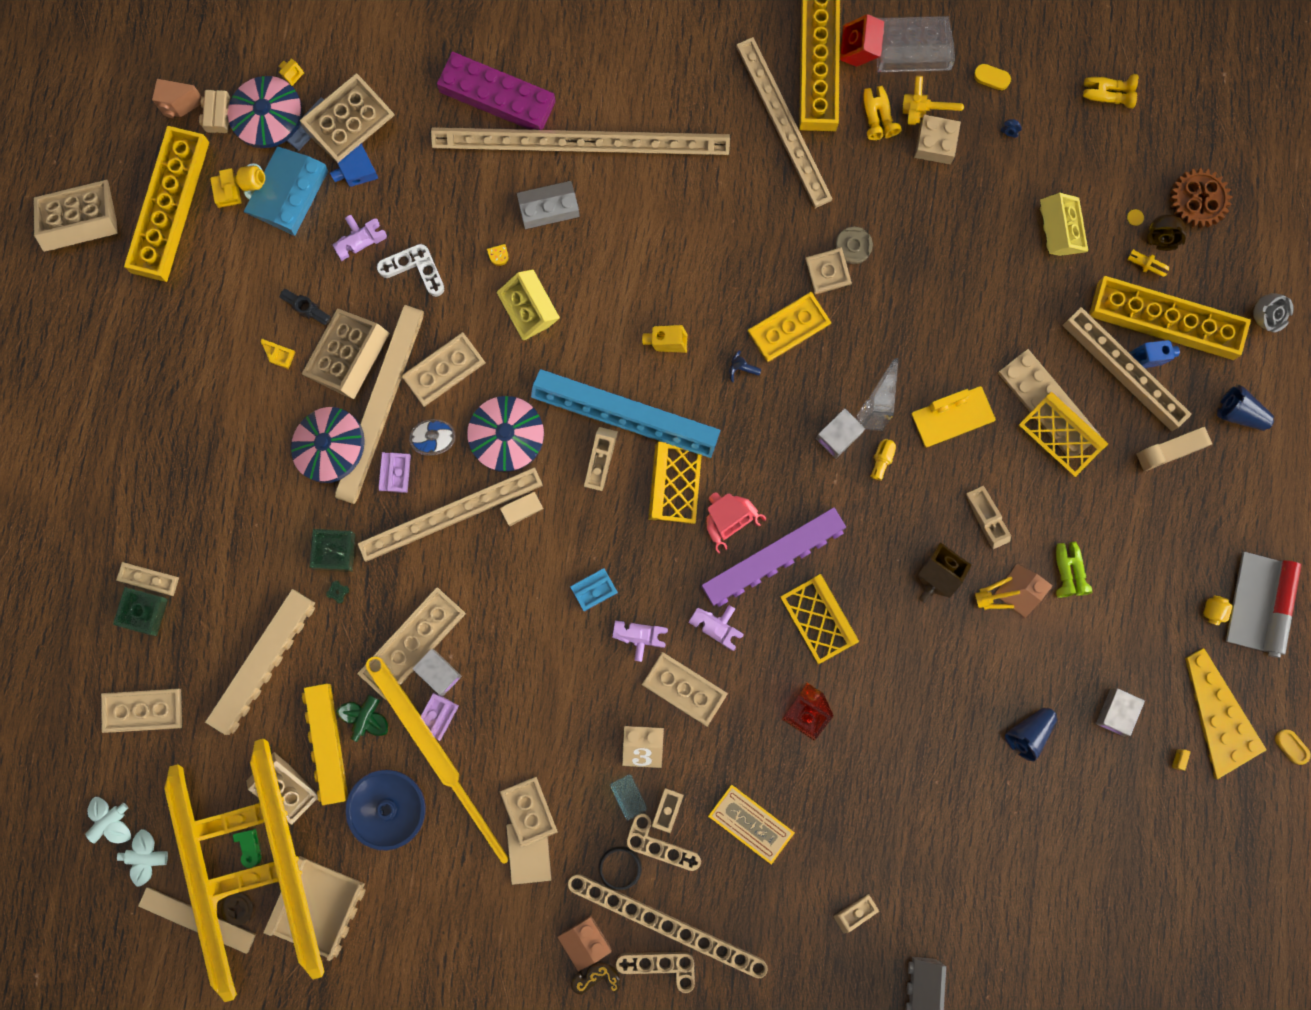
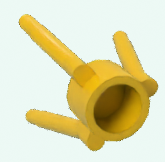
M1010 576L975 593L978 607H984V610L1014 608V605L991 603H994V599L1020 594L1019 590L996 595L988 592L1011 581L1013 578Z

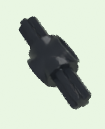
M287 289L281 291L279 297L292 305V309L301 316L308 319L313 318L323 325L330 321V315L318 309V305L308 297L303 295L297 296ZM303 304H309L307 310H301Z

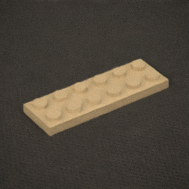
M1029 349L998 372L1000 377L1030 412L1052 391L1100 435ZM1047 403L1040 408V416H1052V408ZM1054 410V416H1060V415ZM1040 418L1041 426L1045 430L1052 429V418ZM1054 418V429H1066V420ZM1068 423V429H1074V428ZM1055 431V443L1066 442V431ZM1068 431L1069 442H1080V433L1078 431ZM1047 432L1052 438V432ZM1080 444L1069 445V456H1076L1081 453ZM1083 444V451L1091 444ZM1058 445L1067 456L1066 445Z
M437 587L374 656L383 659L397 682L401 685L414 671L413 667L441 642L466 613ZM371 660L370 668L372 671L377 672L380 670L381 663L379 660ZM365 665L357 674L387 700Z

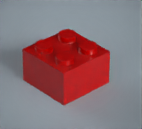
M867 14L843 25L840 60L857 67L881 57L884 21Z

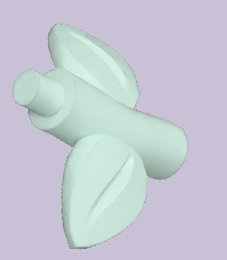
M94 797L88 806V817L95 823L85 833L87 839L92 843H96L104 834L113 843H123L130 840L131 833L128 827L119 821L125 816L124 812L128 809V806L122 803L119 807L114 806L109 810L105 800Z
M142 829L133 839V850H126L125 853L117 854V861H124L125 864L132 865L130 877L136 886H142L149 881L152 876L151 866L166 865L168 859L167 851L152 852L155 844L154 838L149 832Z

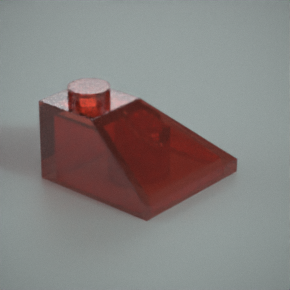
M806 683L782 720L815 741L834 715L824 693Z

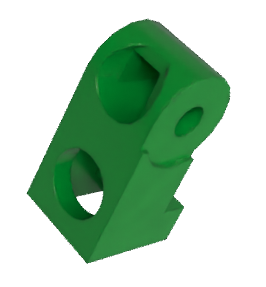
M256 829L233 834L234 842L240 841L242 865L246 868L258 865L261 861V851Z

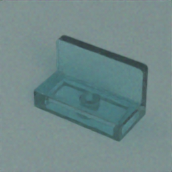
M629 774L609 784L626 820L647 810V806L632 775Z

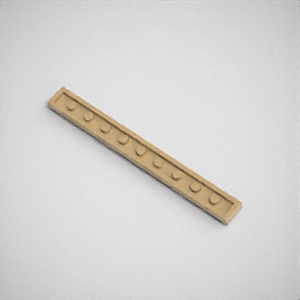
M752 37L738 43L736 48L814 208L831 202L832 197L754 38Z
M532 468L357 544L365 562L543 485L536 469Z

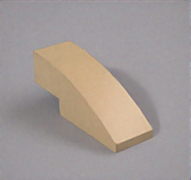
M982 486L966 493L971 508L991 547L995 549L1010 542L1011 534L1003 523L1002 515L985 487Z

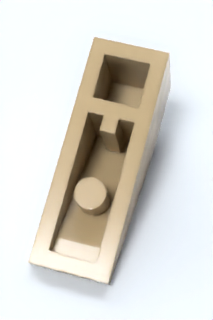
M599 427L595 436L584 487L603 491L618 431Z

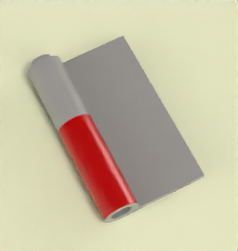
M1242 552L1226 642L1268 652V656L1281 658V655H1285L1302 564L1294 561H1278Z

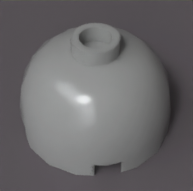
M1267 294L1256 303L1253 311L1254 319L1261 328L1267 331H1281L1289 323L1287 321L1289 315L1292 316L1293 303L1290 298L1282 294Z

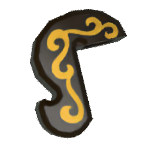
M599 961L589 967L586 976H582V972L576 973L572 978L571 988L573 992L582 995L604 978L616 995L620 988V976L610 963Z

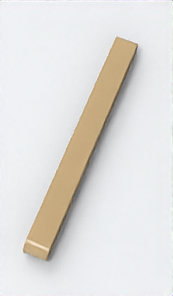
M407 305L403 307L361 422L365 438L363 455L355 469L340 480L335 495L337 499L355 504L358 499L424 316V311Z
M574 874L569 879L568 888L570 891L755 978H763L767 974V965L760 957L586 876ZM573 879H581L583 886L580 889H575L572 886ZM598 887L601 890L600 896H591L590 889ZM616 895L619 903L614 906L610 905L607 900L608 897ZM628 904L636 905L637 911L634 914H629L626 911ZM652 912L655 915L654 921L646 922L644 920L645 913ZM666 920L673 923V928L669 931L662 928V923ZM683 929L691 931V936L688 939L680 937V932ZM705 937L709 940L707 947L703 948L698 945L700 938ZM719 946L727 948V953L724 956H719L716 953ZM739 954L745 956V961L742 964H736L734 961L735 957ZM754 964H763V970L760 973L754 972Z

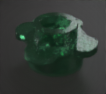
M334 581L329 591L326 592V596L335 599L340 604L344 601V596L349 593V588L340 585L339 581Z

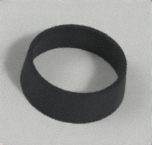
M613 847L606 851L600 859L599 875L602 881L614 890L631 888L641 876L642 864L640 858L628 847ZM616 851L629 853L637 862V876L626 887L610 885L602 873L604 860L608 855Z

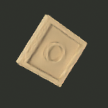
M842 247L806 257L815 295L852 284Z

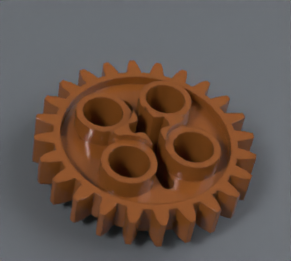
M1199 168L1197 173L1195 169H1192L1189 173L1186 171L1183 177L1180 176L1177 179L1178 182L1172 185L1174 189L1170 193L1174 196L1169 200L1175 203L1170 207L1177 209L1174 215L1180 214L1179 218L1181 220L1186 219L1185 225L1192 222V228L1197 224L1200 229L1205 225L1209 228L1212 223L1216 225L1219 220H1223L1225 218L1224 215L1229 212L1227 208L1232 204L1228 201L1232 199V196L1227 195V193L1231 189H1225L1228 182H1221L1223 176L1216 178V171L1211 175L1209 169L1204 173L1202 168ZM1188 186L1192 187L1194 192L1189 191ZM1207 186L1210 187L1213 192H1209L1207 190ZM1189 204L1193 205L1195 210L1190 209ZM1207 204L1211 205L1214 210H1210Z

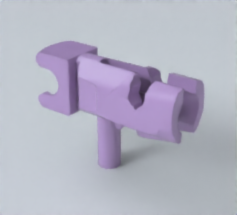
M349 215L345 220L352 230L351 234L340 238L333 244V247L340 260L343 261L349 257V250L356 254L373 243L377 244L383 241L387 235L384 230L375 232V229L380 226L378 219L367 222L360 229L352 215Z
M730 605L722 617L718 618L714 617L711 612L697 608L688 622L695 627L703 622L702 632L731 651H734L736 648L730 641L731 637L742 638L744 635L727 625L728 620L735 611V608Z
M615 620L612 638L625 643H635L637 647L634 661L642 662L645 645L665 648L666 644L659 641L657 636L660 633H667L668 628L631 623L629 629L626 630L624 622Z

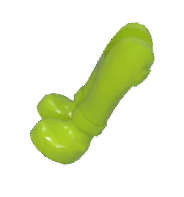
M1070 542L1069 544L1071 557H1067L1064 543L1057 544L1056 559L1061 574V582H1063L1062 587L1056 591L1057 598L1093 593L1092 587L1085 581L1086 573L1077 542ZM1070 565H1072V567H1073L1074 579L1076 580V587L1074 586L1073 581H1072V580H1073V576H1072V574H1071V567H1070Z

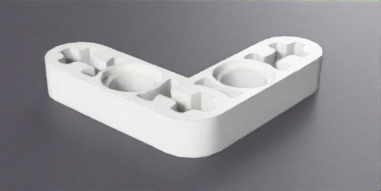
M420 244L381 260L377 265L379 274L384 278H390L417 266L430 295L437 297L444 292L443 282L428 248ZM419 250L425 252L423 254L424 257L420 258V256H416L418 255ZM411 253H412V255H413V257H414V259H415L414 262H412V258H411V256L409 255V254H411ZM407 257L409 262L407 265L401 266L398 263L399 259ZM394 260L396 266L398 267L397 269H395V267L393 266L392 261ZM384 265H387L388 267H390V268H389V272L386 273V272L383 270V269H384V267H383ZM426 266L433 267V272L430 275H425L423 269ZM433 278L436 285H440L438 291L431 289L433 285L430 280Z

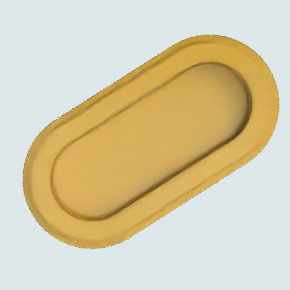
M987 64L979 65L974 72V78L978 83L997 90H1005L1011 82L1008 72Z
M1281 730L1277 733L1276 743L1292 763L1303 765L1309 761V749L1293 731Z

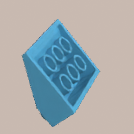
M277 146L264 171L265 182L261 189L254 190L244 213L295 236L328 173L326 165L309 156Z

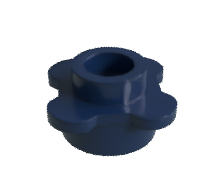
M1014 119L1005 121V126L1001 128L1002 133L1013 138L1018 137V132L1022 130L1020 123Z

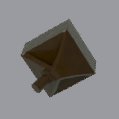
M940 542L927 558L918 574L925 586L919 600L925 603L934 593L950 598L963 583L972 565Z

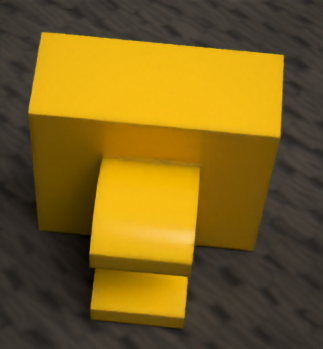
M293 59L288 63L283 61L279 65L281 68L279 73L291 86L304 74L303 70Z

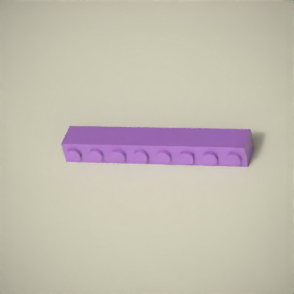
M834 507L704 583L701 587L712 606L718 605L720 607L728 602V597L732 595L737 597L745 592L744 588L750 585L753 588L761 583L760 579L767 575L770 578L778 573L777 569L781 566L787 568L795 563L793 559L798 556L802 559L811 553L810 549L815 546L819 549L827 544V539L831 537L836 539L843 535V530L846 526Z

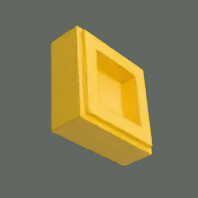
M1178 749L1172 767L1177 770H1185L1190 751Z

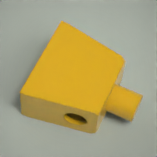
M682 325L654 326L652 333H643V345H652L656 351L687 353V333Z

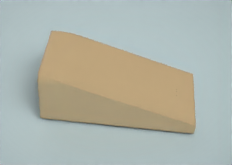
M535 492L500 508L509 526L543 509Z
M868 894L834 915V919L843 933H849L878 913L879 910Z

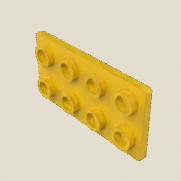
M981 386L972 390L965 389L936 400L928 407L912 413L926 448L996 420Z

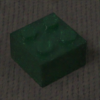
M313 529L310 568L323 571L353 572L356 534L352 531Z
M124 587L113 625L157 636L169 599Z

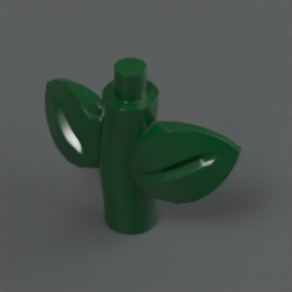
M368 695L362 706L355 702H348L337 708L336 713L338 717L345 723L353 724L351 740L358 742L360 735L364 736L365 731L375 736H383L388 733L386 718L382 714L373 713L381 700Z

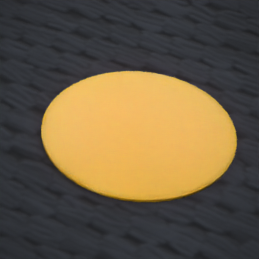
M1134 209L1128 213L1127 219L1130 224L1137 226L1144 221V215L1140 210Z

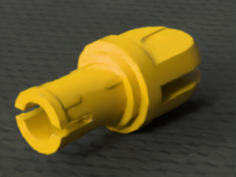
M1133 249L1128 258V261L1142 266L1145 273L1149 270L1162 277L1167 275L1150 266L1151 264L1169 271L1167 265L1154 259L1155 255H1149L1148 257Z
M884 439L878 446L877 452L873 457L876 463L870 476L873 479L882 481L887 465L892 464V458L896 449V445L892 440Z

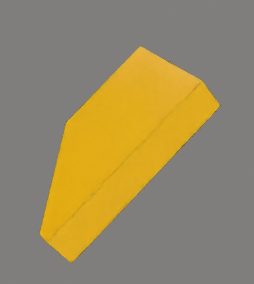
M261 339L269 362L289 369L295 351Z

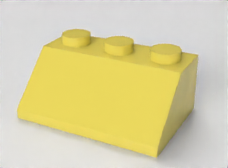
M1057 193L1041 199L1040 210L1044 219L1043 228L1047 237L1046 246L1049 254L1061 256L1088 252L1079 198Z
M534 270L518 272L497 291L522 340H526L549 328L560 318Z

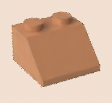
M157 79L152 101L164 116L174 118V116L182 117L201 105L202 96L194 85Z
M591 915L558 936L559 941L578 971L596 963L612 952V948Z

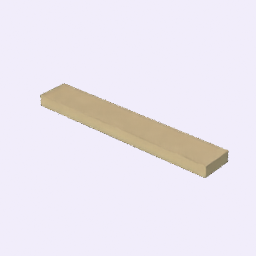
M150 887L146 888L138 905L139 907L198 932L191 905ZM218 918L223 943L247 954L256 934Z

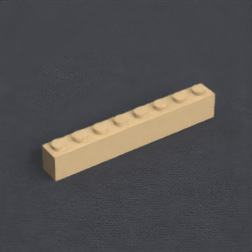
M1082 307L1062 325L1171 431L1179 428L1192 415Z
M291 590L205 723L224 735L233 734L239 727L238 721L242 716H246L250 710L249 704L260 695L262 684L269 681L272 676L270 672L283 659L281 655L285 649L288 650L293 644L294 640L292 638L303 629L305 618L310 617L314 612L315 607L313 606L315 602L298 591Z

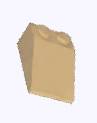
M274 752L271 757L281 797H284L283 806L288 814L286 815L287 822L292 825L318 798L317 792L287 762ZM252 774L246 780L247 787L250 792L258 797Z

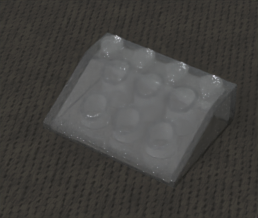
M949 16L877 18L884 21L881 57L877 58L878 72L952 69L955 62V53Z
M898 358L893 359L868 400H865V404L858 411L857 421L865 429L882 431L893 417Z

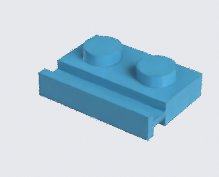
M604 568L571 586L584 612L618 593Z

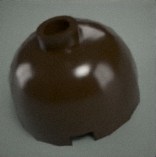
M1174 215L1159 216L1149 226L1147 241L1150 245H1157L1156 249L1176 250L1178 245L1185 244L1187 234L1185 224L1179 217Z

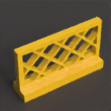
M1052 391L1019 424L1075 477L1108 445L1100 435ZM1045 403L1052 408V416H1040V408ZM1054 410H1055L1060 416H1054ZM1040 418H1052V429L1041 430ZM1054 418L1065 419L1066 429H1054ZM1029 419H1038V430H1030L1024 424ZM1068 423H1069L1074 429H1068ZM1055 431H1066V442L1055 443ZM1068 431H1078L1080 433V442H1069ZM1033 432H1038L1039 438ZM1041 432H1052L1053 443H1044L1041 440ZM1080 444L1081 455L1069 456V445ZM1083 444H1092L1097 450L1092 455H1083ZM1047 445H1053V451ZM1055 445H1066L1067 456H1058L1055 453ZM1061 458H1067V464ZM1069 458H1081V466L1076 471L1069 466Z
M666 442L655 444L648 520L696 523L701 467L700 454H697L696 461L691 464L684 456L689 452L688 450L666 444ZM668 449H674L680 455L673 462L668 457ZM680 458L688 465L682 472L674 464ZM670 466L678 473L673 480H670L666 475V470ZM689 468L695 474V479L690 483L683 475ZM678 477H681L687 484L680 491L672 483ZM669 485L677 493L671 499H668L664 494L665 488ZM687 487L693 492V498L689 501L681 494ZM679 495L685 505L677 510L671 501ZM667 504L675 511L671 516H662L663 507ZM686 506L692 511L691 519L684 518L680 514V511Z
M821 574L781 596L783 603L818 664L859 642ZM812 583L816 589L815 598L804 595L805 588ZM818 594L822 600L817 599ZM791 595L800 596L798 608L790 606L786 598ZM803 597L814 600L811 611L800 608ZM816 601L825 604L824 615L813 612ZM799 610L810 613L807 624L798 621ZM827 611H829L831 617L826 616ZM812 614L823 617L820 628L810 625ZM825 618L834 620L836 624L834 632L823 629ZM809 627L820 630L817 641L808 638L807 632ZM837 627L841 634L836 633ZM822 631L833 634L830 645L819 642ZM835 635L842 636L847 643L841 648L832 646ZM811 642L816 643L815 649ZM818 644L829 647L827 656L821 659L816 652ZM831 648L837 649L834 652L830 653Z

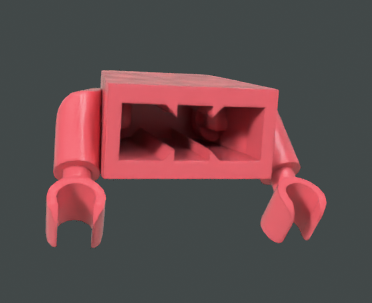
M713 493L709 497L712 505L708 507L709 515L706 517L707 531L712 541L716 543L715 549L718 553H720L718 550V545L723 544L727 550V545L721 542V538L723 540L727 539L752 520L754 525L761 526L757 522L758 517L766 521V517L758 514V510L746 498L732 496L731 494H726L721 498L718 493Z

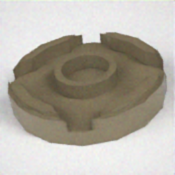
M855 226L848 227L838 235L835 249L842 247L846 263L859 264L867 260L871 254L873 242L871 236L864 229Z

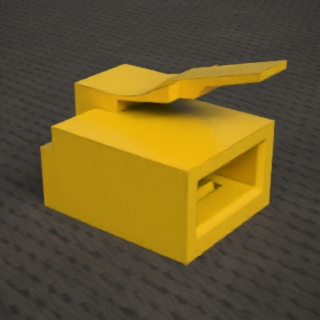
M232 168L219 171L220 176L210 178L214 201L218 208L241 204L239 186L235 181L236 175Z

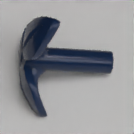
M740 350L735 353L731 360L732 365L729 368L731 382H734V373L738 369L758 376L761 373V368L747 364L746 360L739 356Z

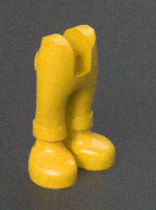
M1132 74L1125 82L1105 77L1085 78V87L1098 88V90L1086 89L1083 91V97L1093 101L1114 104L1122 103L1127 108L1134 109L1137 101V92L1135 91L1139 76Z
M877 86L876 98H873L871 88L864 89V105L869 120L868 123L871 127L867 131L868 139L880 140L883 137L877 109L881 115L885 138L899 134L902 131L901 125L892 123L890 103L883 86Z

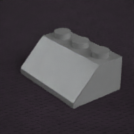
M571 181L517 193L525 229L580 217Z

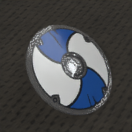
M437 419L426 420L412 429L409 441L412 448L420 454L438 455L447 451L453 445L455 431L445 421Z

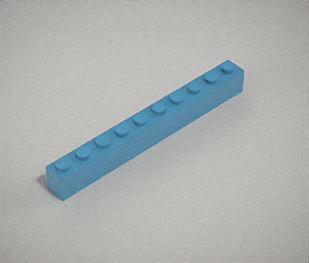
M541 369L532 388L531 398L709 458L713 455L721 431L694 420H689Z

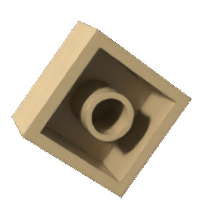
M924 115L920 123L914 158L951 165L955 157L961 122Z

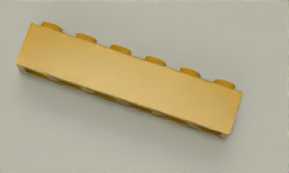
M331 684L304 688L305 693H302L303 703L307 705L308 711L305 712V719L307 724H310L308 738L309 742L313 744L314 750L311 751V758L313 763H316L314 777L315 781L319 783L320 789L317 790L318 801L322 802V805L347 801L348 790Z

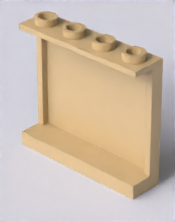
M299 856L297 863L299 871H302L300 876L319 953L330 961L334 957L337 958L342 946L339 943L342 938L345 939L350 928L347 926L350 919L353 920L358 908L355 906L357 901H361L366 890L363 887L365 883ZM280 893L264 933L269 936L275 935L294 943L282 893Z

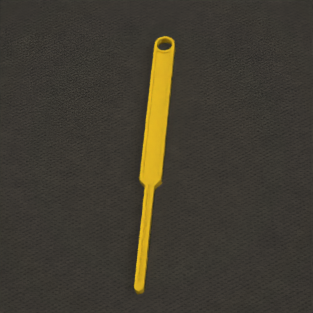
M378 656L369 658L366 662L367 671L443 785L452 787L500 861L504 864L507 863L509 860L508 855L459 784L458 771L382 658ZM373 659H377L381 663V668L377 672L372 671L370 668V662Z

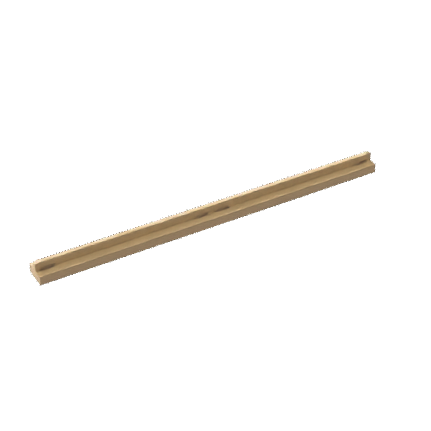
M474 128L431 129L432 148L729 155L730 134ZM436 137H447V139H436ZM566 140H577V142H566Z

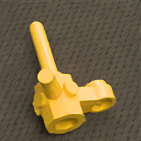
M923 76L915 77L914 94L904 95L903 114H909L908 125L920 123V119L930 109L962 111L964 109L962 103L931 102L928 99V95H922Z

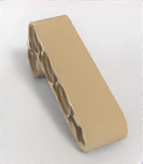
M1202 427L1162 444L1146 448L1137 453V457L1143 470L1147 471L1212 445L1206 428Z
M641 813L634 818L627 839V845L631 850L690 871L697 870L700 867L701 859L697 853L648 836L651 819L647 814ZM645 817L648 820V825L645 828L638 827V818ZM633 836L641 838L642 843L640 846L634 847L631 845L630 840ZM651 843H658L660 845L658 853L654 854L649 851ZM671 849L679 852L676 860H671L667 856ZM682 852H685L684 856L689 859L695 856L697 864L689 866V862L683 860V864L679 863L682 859Z
M688 952L623 953L617 958L616 967L622 974L676 973V983L679 991L689 993L694 988V960ZM666 957L670 959L671 963L668 967H662L659 961ZM688 957L691 962L689 966L682 967L679 964L680 959ZM633 958H637V968H634V964H628L627 968H623V965L620 964L623 962V959H627V962L632 963L634 962ZM642 958H648L651 961L648 968L640 966L639 962ZM685 977L691 980L690 986L686 988L680 985L681 979Z

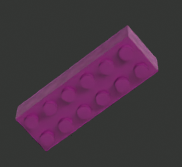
M455 52L451 53L437 82L439 93L529 130H543L555 104L554 93Z

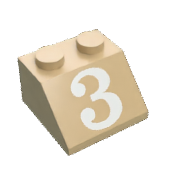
M624 726L622 766L661 768L664 728Z

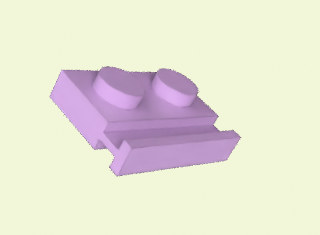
M382 452L379 491L408 492L410 454Z
M434 692L421 718L434 737L440 741L459 705Z

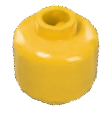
M245 166L239 168L235 181L243 191H254L262 188L265 182V175L257 166Z
M1214 595L1213 598L1207 599L1203 614L1206 618H1209V623L1220 625L1221 622L1229 620L1232 605L1229 603V599Z

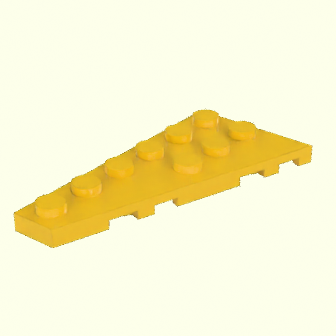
M1202 648L1185 659L1190 679L1194 686V696L1198 703L1201 725L1210 752V762L1213 764L1214 778L1219 779L1266 751V748L1206 650Z

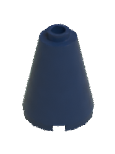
M1238 385L1237 388L1233 386L1226 392L1220 402L1223 406L1217 410V415L1222 420L1261 431L1270 429L1274 423L1273 414L1241 385Z
M1041 708L1010 729L1005 735L1006 742L1012 750L1016 748L1020 751L1019 756L1034 762L1039 758L1057 722L1056 713L1050 708Z

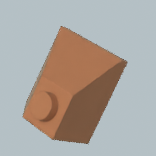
M1016 564L1006 577L1011 576L1013 579L1001 585L994 595L1019 590L1020 594L999 599L1007 605H1014L1012 609L1026 618L1042 601L1053 585L1038 574Z

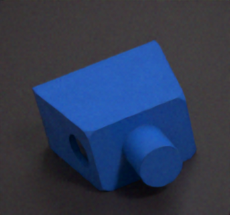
M362 144L338 162L340 168L330 172L335 183L345 178L350 187L378 179Z
M1167 340L1144 343L1130 351L1129 354L1144 368L1164 365L1173 360L1174 357L1179 356L1180 350L1177 345L1172 346L1171 341Z

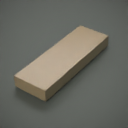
M122 562L116 581L174 596L179 577Z

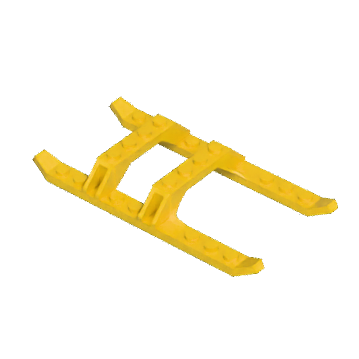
M265 739L255 741L250 761L260 802L258 804L194 821L182 766L177 764L169 767L164 787L210 986L219 994L224 1002L234 1000L237 995L217 918V902L228 895L279 882L298 963L312 979L321 978L325 972L300 876L302 871H299L297 863L299 859L295 855L286 818L288 814L283 806L284 797H281L269 742ZM265 823L274 862L208 880L199 841Z

